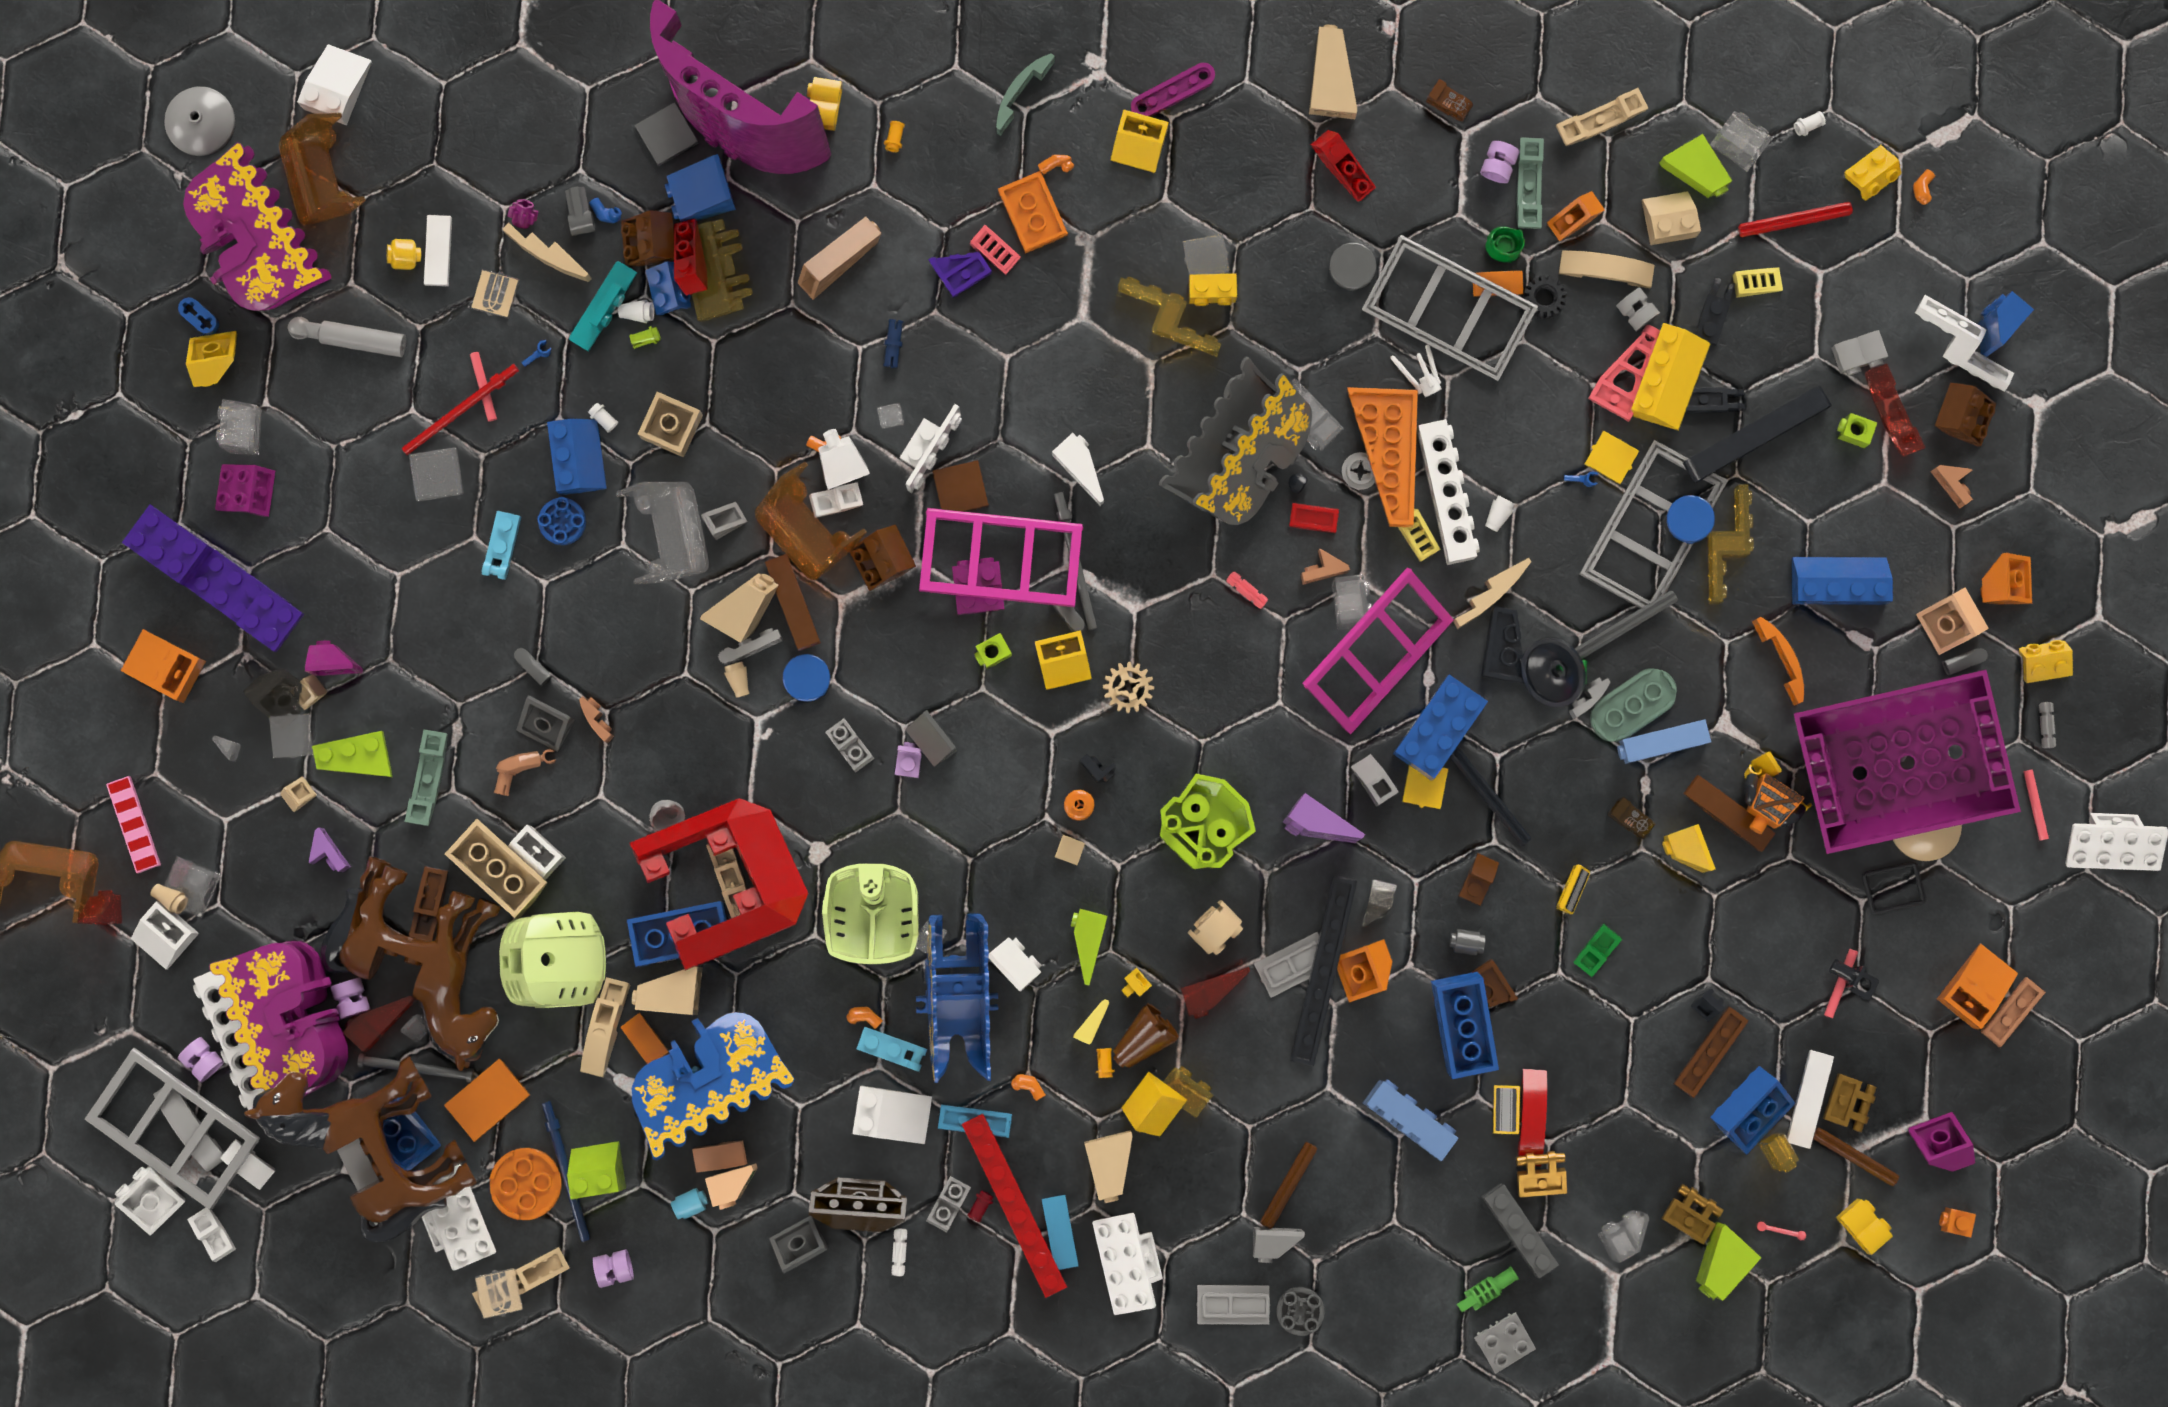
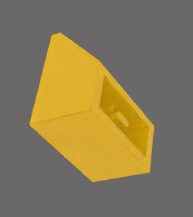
M1123 110L1111 161L1155 173L1169 122Z
M1081 630L1035 641L1046 690L1092 679Z

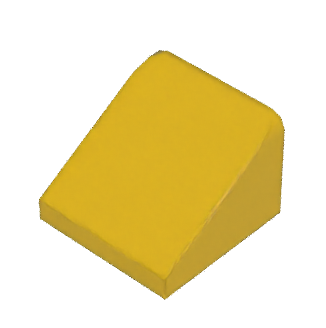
M1766 752L1751 761V765L1756 773L1759 768L1762 769L1760 776L1767 773L1773 777L1782 772L1771 752Z

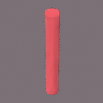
M473 352L470 354L480 389L487 384L479 352ZM489 393L482 401L487 420L494 421L497 420Z
M2033 769L2023 771L2039 841L2049 839Z
M1849 949L1844 964L1853 968L1858 952ZM1840 977L1837 979L1824 1013L1825 1016L1830 1018L1834 1017L1847 983L1846 980Z

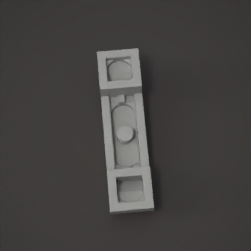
M173 1089L160 1109L177 1136L186 1146L201 1122L187 1104V1098ZM160 1090L153 1094L155 1098ZM207 1132L192 1153V1156L206 1172H209L223 1162L220 1157L224 1152L217 1141L212 1139Z

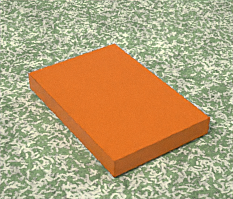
M1041 171L998 188L1000 197L1025 254L1068 236V232Z
M498 1059L444 1106L470 1138L476 1142L527 1099L530 1093L505 1063Z

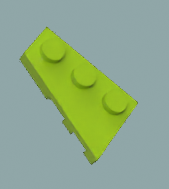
M383 731L312 746L316 769L393 777Z

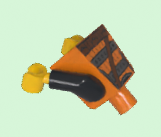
M1749 765L1744 773L1746 778L1745 802L1748 805L1747 812L1755 816L1749 826L1750 829L1758 834H1762L1767 825L1775 829L1779 826L1787 827L1800 821L1812 804L1805 805L1803 803L1804 796L1799 795L1767 773L1760 776L1762 769L1759 768L1756 773L1752 770V765Z

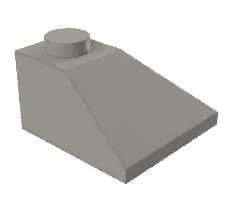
M1254 1227L1253 1257L1258 1258V1262L1272 1263L1273 1258L1278 1259L1304 1238L1305 1232L1302 1229Z

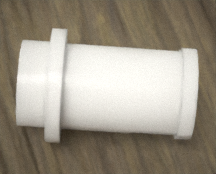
M1818 111L1804 119L1799 118L1794 123V129L1799 136H1806L1809 131L1824 126L1826 124L1825 117L1822 112Z
M596 403L588 412L591 415L590 418H594L609 433L616 427L618 421L604 409L605 406L603 404Z

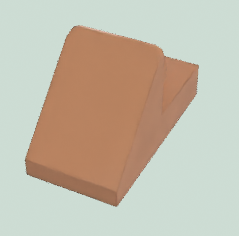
M1939 465L1930 471L1959 508L1973 500L1968 487L1959 482L1972 469Z
M1319 549L1318 554L1322 568H1319L1318 565L1304 568L1305 572L1301 573L1300 577L1304 585L1346 574L1350 568L1346 563Z

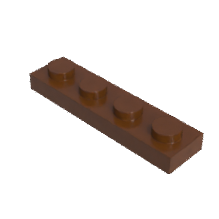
M1728 1006L1673 1084L1694 1098L1749 1020Z

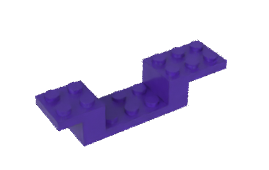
M151 504L122 541L124 545L177 583L190 589L274 652L279 650L304 616V613L292 606L286 599Z

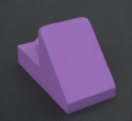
M317 828L314 832L309 863L315 864L325 856H328L326 862L333 871L337 869L338 872H345L351 866L325 829Z

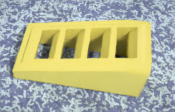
M1779 267L1738 271L1732 275L1733 282L1735 283L1736 298L1783 291ZM1770 274L1774 275L1775 286H1771ZM1763 275L1765 277L1766 287H1762L1761 276ZM1752 277H1756L1757 288L1753 287ZM1743 278H1747L1748 289H1745Z
M1414 509L1415 522L1413 528H1398L1419 561H1423L1441 549L1419 510ZM1419 526L1421 530L1411 535L1410 531ZM1420 536H1426V538H1424L1420 542H1415V540ZM1427 543L1431 544L1427 549L1422 552L1420 551V547Z
M1104 999L1076 1031L1073 1038L1089 1045L1092 1043L1108 1008V1000Z

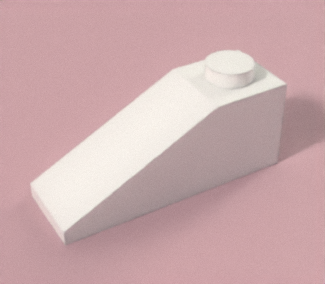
M1072 433L1052 451V456L1101 506L1104 503L1091 455L1087 448L1089 444L1081 435L1076 437Z

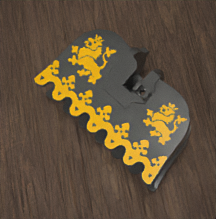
M1245 357L1241 363V378L1233 377L1228 381V397H1218L1215 400V416L1212 418L1206 416L1202 419L1200 424L1202 435L1189 438L1187 442L1188 455L1185 457L1180 455L1175 458V474L1173 476L1165 475L1159 482L1161 487L1175 493L1194 507L1206 511L1215 518L1230 525H1239L1249 521L1258 512L1270 491L1273 492L1279 484L1276 481L1277 479L1264 469L1270 461L1281 469L1293 465L1305 446L1312 423V409L1310 405L1292 386L1287 377L1281 373L1276 378L1275 385L1272 384L1249 357Z

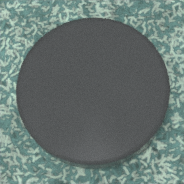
M1346 243L1338 247L1332 254L1329 272L1337 285L1349 291H1356L1368 285L1373 279L1376 272V260L1373 253L1366 246L1359 243Z
M1294 1287L1287 1290L1280 1297L1276 1307V1315L1280 1325L1287 1332L1297 1336H1305L1317 1331L1322 1324L1325 1314L1321 1298L1316 1292L1306 1287Z

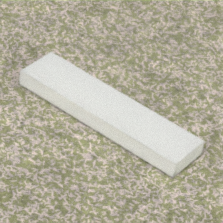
M1809 1050L1786 1138L1787 1143L1808 1149L1811 1148L1834 1056Z

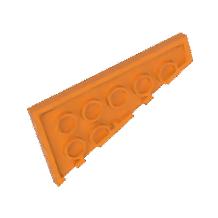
M1347 387L1349 399L1389 527L1413 528L1418 390Z

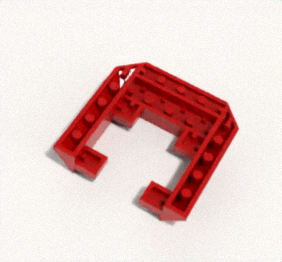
M739 798L629 843L647 883L670 874L663 855L704 838L707 839L714 856L736 847L754 887L733 895L734 902L740 915L700 932H696L689 914L666 923L685 971L796 925L808 897V891L771 810Z

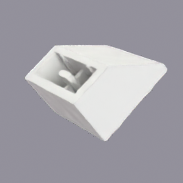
M526 825L508 845L544 880L566 858L530 825Z
M155 902L140 919L131 939L168 970L199 933L179 915L170 913L162 904Z

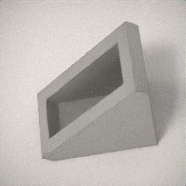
M736 502L701 515L716 540L747 522Z

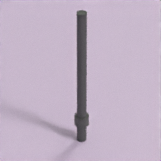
M1063 492L1054 494L1058 509L1056 513L1058 522L1071 523L1070 509L1067 510ZM1063 532L1070 556L1072 533ZM1079 558L1077 588L1088 630H1093L1097 628Z

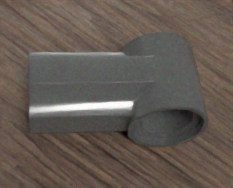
M577 186L565 190L570 214L568 215V222L572 236L596 231L593 214L589 209L586 188Z

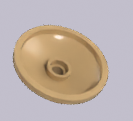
M1962 825L1893 839L1898 849L1908 857L1919 861H1933L1946 856L1955 848L1961 835Z

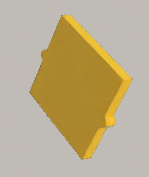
M1603 431L1597 443L1592 445V451L1585 465L1621 484L1628 470L1632 469L1631 465L1639 450Z
M1409 765L1402 802L1416 804L1420 808L1426 806L1441 809L1448 769L1442 768L1435 779L1431 781Z

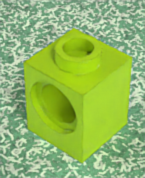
M1850 413L1840 420L1837 431L1840 432L1838 439L1866 448L1871 443L1877 422ZM1851 425L1859 427L1860 435H1855L1851 432Z
M1001 633L975 646L978 652L974 655L979 665L985 664L987 669L1012 656ZM994 646L998 649L999 652L995 658H988L985 655V650L988 647Z

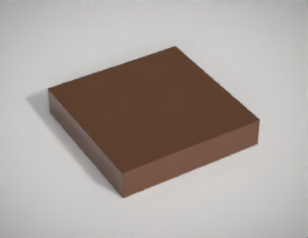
M978 460L933 470L942 510L968 512L989 507Z

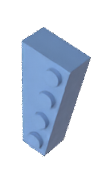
M1379 1080L1363 1104L1435 1158L1442 1161L1458 1140V1137L1454 1135L1456 1130L1447 1123L1443 1125L1435 1120L1437 1117L1426 1108L1422 1111L1416 1106L1418 1102L1408 1094L1405 1096L1397 1092L1398 1087L1389 1080L1385 1082Z

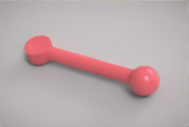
M1758 1222L1756 1225L1759 1231L1769 1230L1794 1236L1799 1240L1806 1239L1804 1231L1794 1232L1768 1226L1764 1222Z

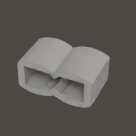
M1879 330L1840 342L1832 347L1840 374L1847 372L1848 376L1861 372V367L1867 365L1870 366V369L1883 365V360L1888 357Z

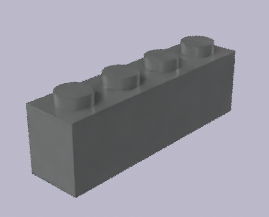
M1500 1183L1481 1196L1535 1277L1540 1279L1559 1266L1504 1184Z

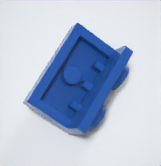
M667 261L646 270L656 315H664L679 308L688 309L691 307L690 294L685 295L674 280V262Z

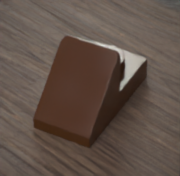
M1477 853L1458 896L1481 906L1490 884L1494 881L1499 862Z

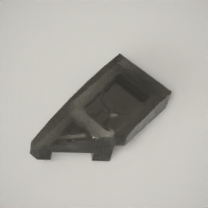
M1373 880L1363 921L1364 927H1367L1376 919L1386 916L1388 911L1391 910L1396 885Z

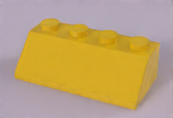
M1663 323L1631 408L1634 417L1679 431L1710 343L1686 329Z

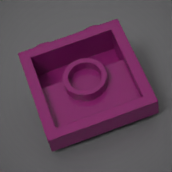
M994 558L980 559L976 586L1002 589L999 561L994 562ZM970 560L958 561L957 566H952L954 584H968ZM956 595L958 615L1005 610L1004 600Z

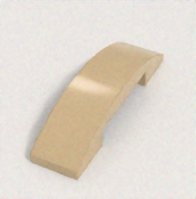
M1636 88L1594 110L1556 124V128L1565 146L1607 131L1646 111L1648 106L1639 88Z
M1562 251L1559 274L1580 278L1588 276L1627 282L1631 286L1651 288L1655 265L1610 254Z

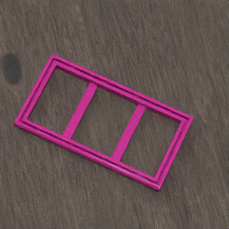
M933 508L927 509L920 592L1075 607L1081 534L1083 531L1082 524ZM936 519L973 523L967 585L930 581ZM982 524L1026 528L1020 591L976 586ZM1035 529L1072 533L1066 595L1029 592Z
M1407 567L1302 684L1345 731L1352 734L1454 619L1413 573L1412 569ZM1407 584L1413 588L1438 617L1437 621L1415 645L1384 611ZM1377 617L1408 651L1380 684L1349 650L1351 645ZM1341 657L1350 664L1373 690L1349 718L1317 684Z

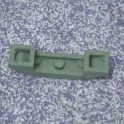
M1053 54L1045 55L1031 63L1012 82L1003 97L998 111L996 126L998 135L1001 136L1014 119V111L1010 107L1032 77L1035 76L1042 81L1055 63V56Z
M1520 138L1517 172L1518 228H1542L1541 181L1544 139Z
M423 730L412 797L408 802L404 821L406 823L429 826L442 778L447 733Z

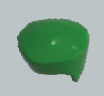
M1503 226L1494 228L1488 235L1485 244L1489 256L1503 263L1514 262L1519 258L1524 248L1525 239L1523 231Z

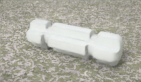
M897 1228L894 1230L895 1242H893L892 1257L894 1265H892L891 1273L894 1276H903L905 1274L903 1263L906 1260L907 1243H905V1240H907V1230Z

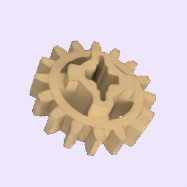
M1128 662L1127 667L1124 668L1119 663L1118 671L1113 668L1110 669L1112 677L1105 676V680L1109 684L1103 685V689L1109 690V692L1104 697L1112 699L1109 704L1110 706L1118 705V712L1122 708H1126L1127 714L1130 713V708H1134L1136 712H1139V705L1141 704L1146 707L1145 699L1151 700L1153 697L1148 693V691L1154 690V686L1148 684L1153 678H1146L1145 675L1148 670L1145 669L1141 672L1139 670L1140 664L1132 668L1131 662ZM1127 672L1135 673L1140 678L1134 679L1129 677ZM1120 676L1121 682L1119 686L1113 689L1114 680ZM1126 682L1130 685H1136L1132 689V693L1122 690ZM1145 687L1144 694L1138 700L1136 695L1138 689ZM1123 696L1129 700V703H1124L1116 697Z

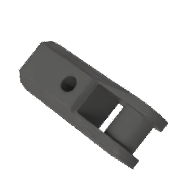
M1052 605L1071 632L1083 631L1085 623L1074 607Z
M519 648L515 651L514 658L541 687L552 678V675L527 650Z
M1982 648L1973 649L1942 661V665L1946 674L1951 675L1986 661L1988 653Z

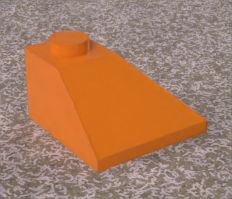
M2002 553L1982 578L1981 596L1983 603L2032 604L2031 557Z
M1384 939L1340 955L1337 971L1349 1002L1387 990L1392 959Z

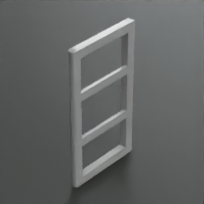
M1402 235L1398 237V242L1368 296L1362 311L1499 381L1534 313L1538 311V306ZM1405 248L1438 265L1408 323L1375 306ZM1446 269L1484 289L1454 347L1416 328ZM1492 293L1525 310L1495 368L1462 352Z
M1656 440L1649 447L1579 575L1639 608H1643L1666 594L1693 545L1683 542L1671 562L1615 531L1635 494L1667 512L1672 505L1669 501L1643 488L1640 484L1657 454L1685 470L1683 462L1688 458ZM1715 473L1703 479L1714 485L1706 499L1712 509L1728 482L1725 478ZM1610 539L1667 570L1651 601L1593 570Z
M136 1048L130 1051L85 1118L87 1122L209 1210L213 1209L260 1140V1137ZM138 1063L165 1082V1084L128 1137L103 1119L101 1115ZM175 1089L208 1114L174 1164L170 1167L137 1142L172 1090ZM216 1119L243 1138L245 1142L213 1189L207 1194L179 1174V1172Z

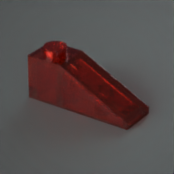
M113 890L98 891V896H90L78 917V924H121V895L113 894Z
M1246 967L1180 988L1188 1015H1194L1195 1019L1209 1015L1207 1010L1212 1009L1250 972V968Z
M408 996L360 1014L358 1017L354 1015L345 1024L347 1028L343 1033L363 1052H368L417 999L413 996Z

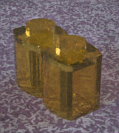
M1774 1133L1758 1143L1773 1170L1777 1169L1778 1171L1788 1172L1797 1166L1796 1162L1799 1161V1158L1784 1133Z

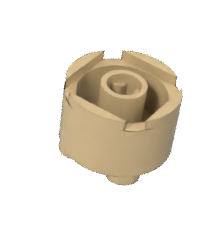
M1222 900L1217 902L1220 905L1217 909L1212 906L1194 923L1196 927L1194 932L1191 929L1188 931V934L1207 954L1212 952L1215 955L1219 954L1226 947L1224 942L1230 936L1235 938L1243 930L1240 926L1242 920Z

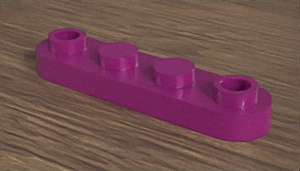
M1199 63L1153 87L1132 100L1131 112L1152 117L1212 85L1215 79L1214 68L1208 63ZM1205 73L1208 77L1202 80L1199 78V75ZM1145 106L1147 110L1140 112L1138 107Z

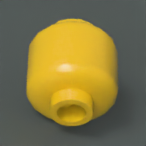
M394 239L391 245H387V263H391L393 269L412 270L415 268L416 262H421V248H416L414 240Z

